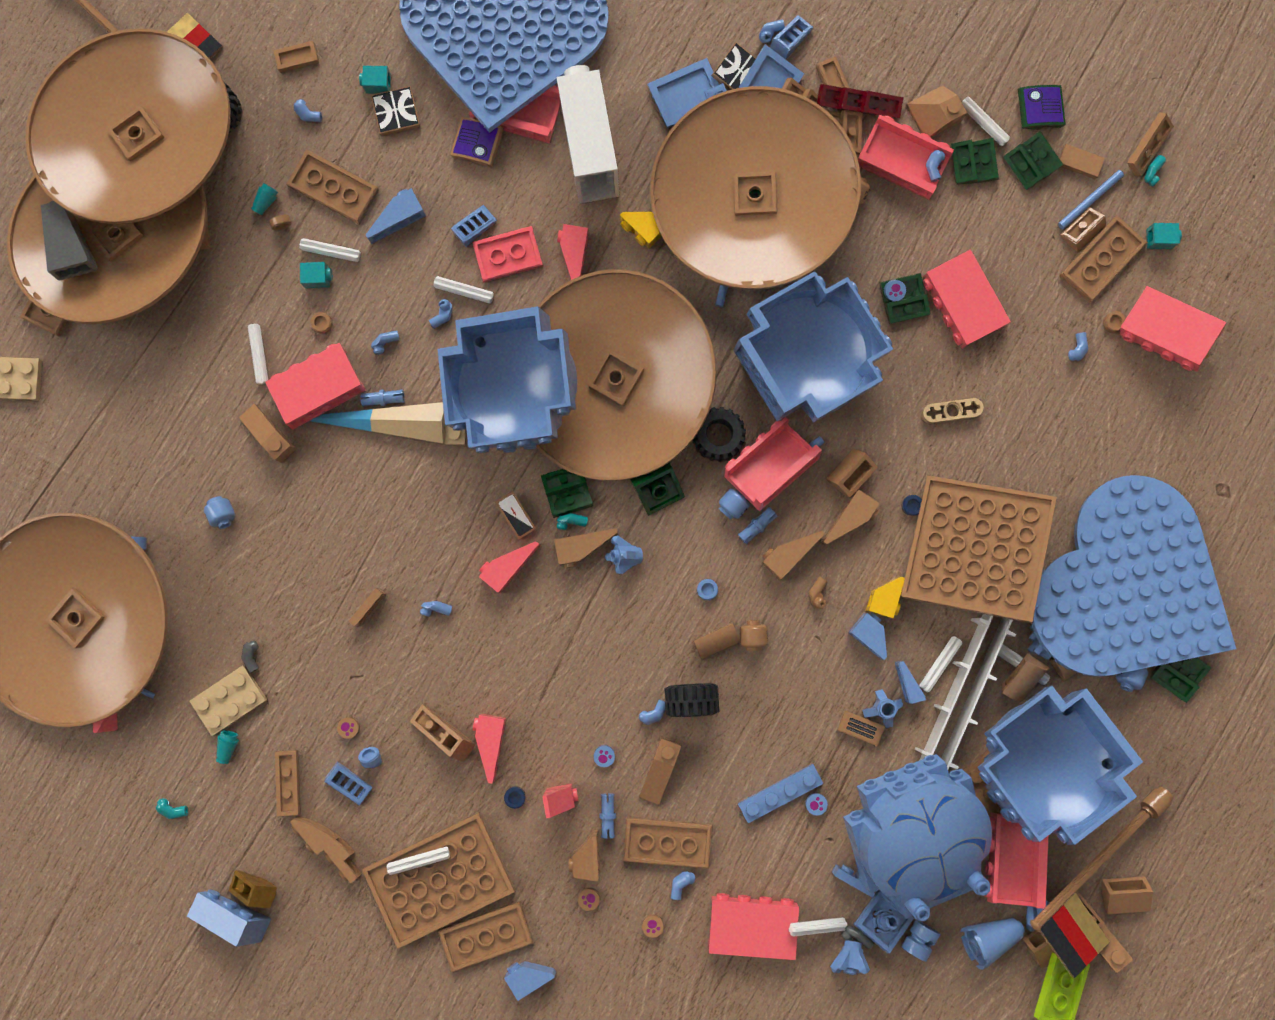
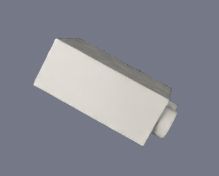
M585 65L572 66L564 71L565 76L556 78L579 204L619 197L618 169L599 70L590 71L589 67Z

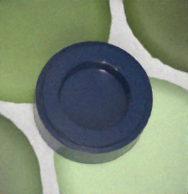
M917 495L905 497L901 504L903 512L909 516L918 515L922 499Z
M518 786L510 787L504 795L506 805L512 809L520 808L526 800L525 791Z

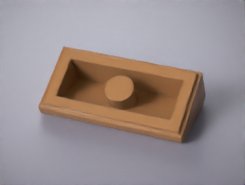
M1088 207L1060 236L1076 252H1079L1106 226V217Z

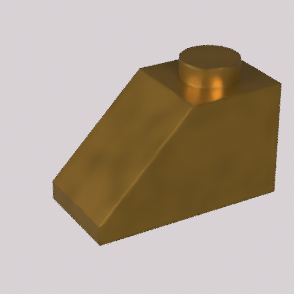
M235 870L228 891L247 907L271 908L272 902L276 897L277 887L266 879Z

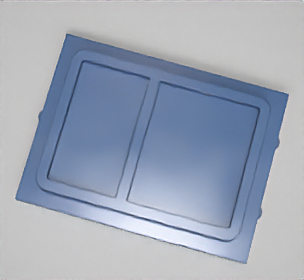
M765 44L739 88L767 86L782 89L787 78H793L799 83L804 73Z
M707 58L647 84L667 129L674 126L689 110L706 100L704 91L719 85L718 81L711 76L713 70Z

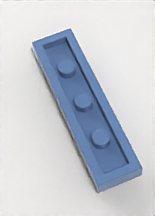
M811 764L742 800L738 805L746 821L750 823L822 785L823 782L814 764Z

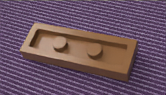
M1159 112L1149 130L1141 139L1138 147L1130 156L1127 163L1135 176L1143 175L1174 127L1167 113Z
M298 750L275 751L277 816L300 815Z

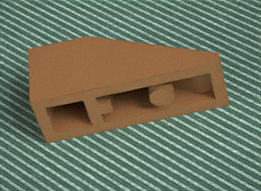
M253 404L239 417L274 460L282 463L297 449L256 404Z
M858 489L821 544L826 545L866 523L869 519L873 521L879 512L877 507L880 503Z
M617 528L555 539L559 565H564V568L576 567L577 562H581L612 539L613 536H616L618 534Z
M820 531L777 546L774 550L770 547L762 555L764 560L761 563L781 580L825 533Z
M423 704L410 720L417 729L442 751L456 760L464 762L476 745L462 732Z
M661 736L642 787L640 798L660 804L681 749L680 743Z

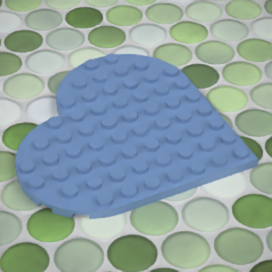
M400 0L399 5L401 23L411 44L489 133L557 83L556 77L565 76L564 71L566 69L582 65L591 58L599 49L606 36L609 19L606 0Z
M1139 475L1115 478L1093 491L1079 510L1077 523L1074 528L1076 550L1057 558L1042 572L1032 627L1043 649L1047 650L1055 659L1054 661L1064 668L1093 677L1110 676L1236 649L1198 517L1184 496L1163 481Z

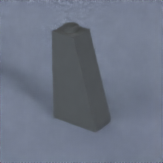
M55 201L41 205L47 272L60 281L97 271L96 261L74 214L58 205Z

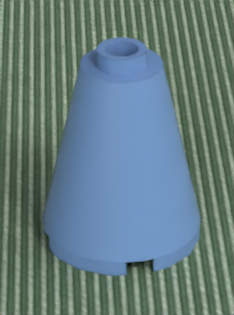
M1008 918L965 926L961 929V932H964V936L961 939L971 960L976 959L979 963L976 966L983 970L1023 939L1025 929L1019 920Z

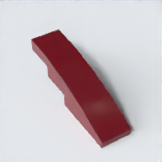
M820 84L817 104L821 107L849 110L876 116H890L891 118L900 119L904 97Z

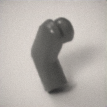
M256 641L246 642L242 649L241 659L249 673L259 669L253 658L254 652L259 649Z
M847 926L846 930L841 933L845 940L851 941L854 937L867 949L874 945V942L853 926Z

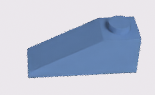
M412 188L398 192L397 196L392 198L366 233V237L371 244L426 216Z

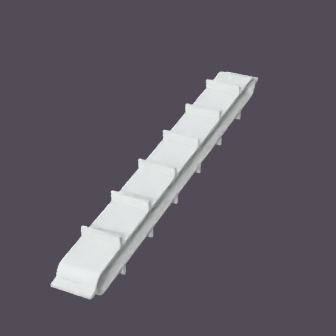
M983 614L981 618L971 619L972 622L978 624L963 661H953L952 663L958 666L959 670L944 705L934 704V707L941 711L924 750L915 748L916 751L922 753L920 760L934 754L993 618L991 615ZM1001 619L941 757L946 762L947 769L949 767L959 768L951 762L968 723L978 724V722L971 719V716L987 679L997 680L990 672L1005 637L1016 636L1015 633L1009 631L1013 621L1011 619Z

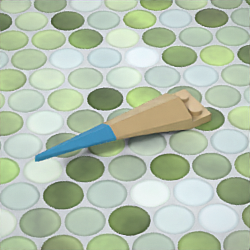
M443 402L322 414L310 420L311 422L383 433L443 445L467 446V429L454 431L453 428L445 425Z

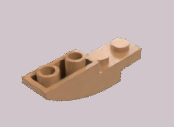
M298 816L290 821L293 832L305 840L306 848L316 855L325 851V857L331 864H335L338 867L339 874L345 881L352 883L362 874L349 859V856L355 851L338 834L324 825Z
M1076 891L1075 893L1110 941L1099 954L1111 969L1118 973L1133 961V958L1104 925L1105 923L1082 895Z

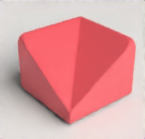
M117 713L94 722L93 732L116 731L118 729Z

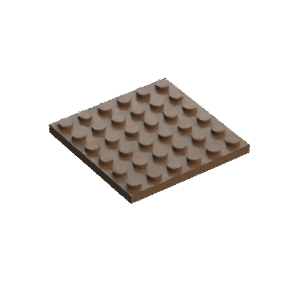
M927 475L901 597L1032 624L1057 497Z

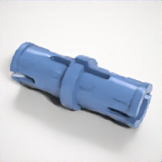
M403 389L396 391L379 390V392L361 393L360 396L363 398L361 399L363 407L369 405L386 406V404L405 402Z
M768 507L756 519L753 518L751 523L738 536L747 545L757 534L764 532V528L778 516Z
M606 793L601 794L602 813L599 814V818L602 819L601 838L607 839L608 829L609 838H615V794L608 793V802Z

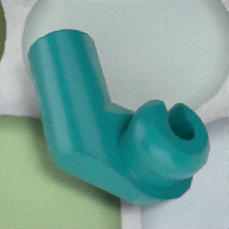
M1157 156L1149 165L1144 180L1150 186H1154L1160 180L1155 174L1166 163L1164 156Z
M573 513L559 516L556 527L560 530H567L568 524L586 527L588 517Z
M165 798L157 801V813L168 819L188 816V807L186 805L173 808L169 806V801Z

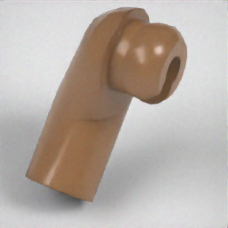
M821 577L816 580L809 591L811 604L819 609L826 606L822 590L828 583Z

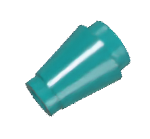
M263 183L258 188L251 209L262 216L277 199L278 191Z
M221 731V734L217 737L216 762L220 764L229 763L239 742L237 733Z

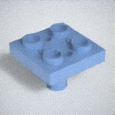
M878 890L853 925L886 953H890L914 918L910 916L905 919L891 900Z

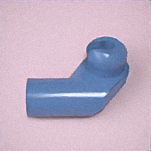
M783 19L763 25L759 33V39L762 43L770 42L774 32L785 28Z
M299 99L294 103V111L301 120L322 122V113L310 111L305 105L306 102Z
M933 151L926 162L931 182L941 179L938 166L945 159L943 151Z
M446 299L439 302V314L429 319L433 329L448 322L451 318L453 307Z
M397 330L378 335L371 344L374 354H383L385 350L383 346L386 343L399 341Z
M1086 332L1075 334L1077 347L1075 350L1068 352L1071 361L1082 360L1088 352Z
M439 601L424 602L421 605L420 614L429 617L433 610L449 616L452 606Z
M659 699L654 710L649 712L642 711L639 714V720L645 725L660 721L666 710L665 702Z
M682 872L673 879L671 899L681 900L682 888L695 882V875L692 872Z

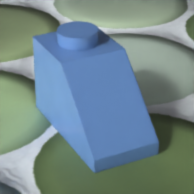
M872 612L870 615L863 613L848 633L878 658L885 660L887 658L884 626L880 624L881 619Z
M524 961L518 964L516 962L507 968L508 972L504 979L517 1001L555 978L556 971L554 968Z

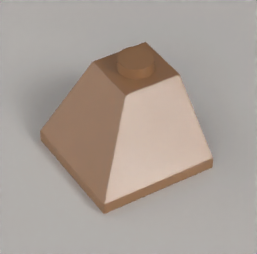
M944 86L906 105L921 133L928 134L931 137L959 124L967 114L958 95Z
M598 829L593 830L573 852L572 858L569 859V872H573V878L599 881Z

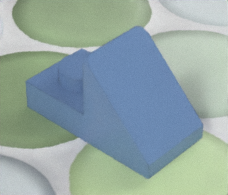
M837 864L832 870L834 876L873 898L875 893L870 894L862 884L858 870L854 875V870L844 864L842 867Z

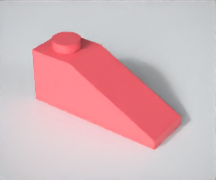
M563 224V230L558 232L557 243H560L569 276L572 280L582 276L589 230L586 227Z
M535 541L496 558L490 563L487 561L479 570L481 572L479 577L496 592L501 593L539 548L540 544Z
M480 714L479 718L474 720L473 731H476L475 738L487 781L493 784L497 772L506 718Z
M572 783L547 788L542 796L546 818H551L575 808V802L579 801L577 788L573 789Z

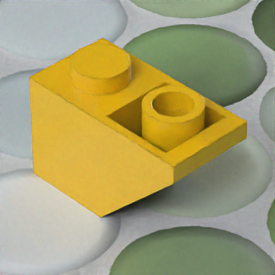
M622 212L620 214L621 227L626 232L631 231L636 236L635 240L642 247L645 245L650 249L662 237L655 222L653 212Z
M897 577L872 590L865 611L889 619H893L894 615L897 616L901 604L898 602L902 594L905 577Z

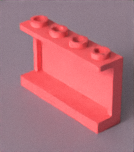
M553 85L499 126L504 128L503 131L550 144L561 108L558 87ZM470 111V118L477 119Z
M879 115L858 157L859 167L929 200L939 180L931 182L926 162L933 151H943L945 159L938 166L939 173L942 175L954 149L950 148L947 143L933 140L928 134H920L914 131L909 125H901L895 122L890 116Z
M971 249L926 272L923 276L925 289L931 292L935 307L941 310L945 325L950 327L953 332L954 342L958 346L960 345L962 349L988 334L1006 327L1011 322Z
M1147 286L1122 324L1120 335L1125 341L1129 343L1135 342L1148 352L1154 351L1160 354L1163 359L1170 362L1175 361L1188 371L1194 370L1198 372L1215 341L1223 333L1226 322Z
M340 343L329 345L326 350L309 356L304 362L290 366L289 370L275 374L270 380L265 382L285 424L292 430L366 391L346 355L345 348Z
M787 417L781 421L774 422L770 431L766 434H760L755 440L756 443L751 447L749 445L746 446L736 460L731 459L725 466L724 477L759 511L818 461L821 456L822 450L817 445L812 448L788 425L789 419Z
M991 813L989 818L992 827V842L989 862L987 861L985 865V872L990 882V892L985 895L987 901L995 904L1003 903L1044 909L1046 907L1049 835L1040 842L1029 841L1022 834V827L1019 823L1008 822L1002 814Z
M717 893L716 896L711 897L710 936L708 939L709 954L796 960L797 936H791L788 930L791 923L798 922L799 906L793 899L781 898V901H772L771 897L762 896L758 900L751 899V896L738 895V898L729 897V894Z

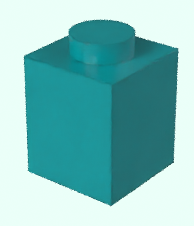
M363 66V71L359 74L360 86H363L366 94L391 91V73L388 66Z
M1153 223L1146 229L1147 249H1172L1180 244L1182 232L1179 230V223Z
M325 262L300 263V284L304 288L330 287V281L333 280V272Z

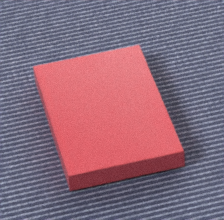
M532 226L472 242L484 283L543 267Z

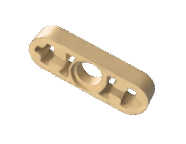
M977 398L927 405L922 410L921 417L928 424L970 419L979 416L983 412L984 407L983 403ZM971 403L978 408L974 413L972 410L963 412V408L971 406ZM953 405L957 408L958 413L955 417L948 415V406ZM940 407H942V414L935 415L933 419L931 416H927L930 409L933 412H938L941 410Z

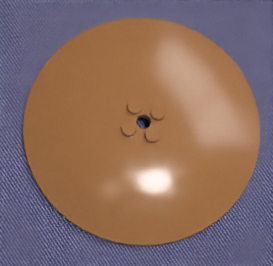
M127 29L111 32L86 42L68 54L53 68L38 89L28 114L25 138L27 156L32 172L42 189L58 205L70 213L90 221L123 224L143 221L163 214L195 193L207 180L220 160L230 128L231 110L225 83L217 68L205 53L194 44L175 34L154 29ZM136 130H140V134L137 137H132Z
M767 86L742 87L719 93L699 103L679 119L669 131L653 165L650 187L651 206L655 222L666 245L694 273L716 284L744 290L770 289L787 285L811 274L839 249L849 234L858 211L861 194V176L857 155L849 137L838 121L827 110L807 97L789 90ZM757 189L761 192V195L758 198H752L749 193Z
M134 132L132 137H137L140 133ZM33 176L18 198L10 219L7 235L8 260L13 276L22 292L35 305L52 316L82 324H102L128 318L142 312L165 297L181 281L192 266L203 242L206 230L207 202L203 185L173 209L143 221L108 224L90 221L74 214L96 261L98 270L58 281L47 272L41 205L54 200L46 194L35 176ZM116 231H120L116 238H112Z
M603 270L588 273L572 279L550 293L538 307L550 316L551 330L563 329L568 333L569 350L577 372L576 410H571L569 415L562 416V425L557 429L558 438L551 439V443L536 445L537 449L559 467L571 473L596 480L631 479L651 473L672 461L686 449L703 426L713 402L717 372L713 343L705 323L696 309L682 294L664 281L630 270ZM615 372H620L621 380L618 383H613L611 380L612 374Z
M53 513L34 517L20 523L0 537V701L12 711L31 721L56 727L82 726L98 722L122 710L143 691L151 680L162 657L166 642L168 623L166 598L154 565L134 539L115 525L97 517L79 513ZM74 613H77L79 615V621L77 624H75L72 620V615Z

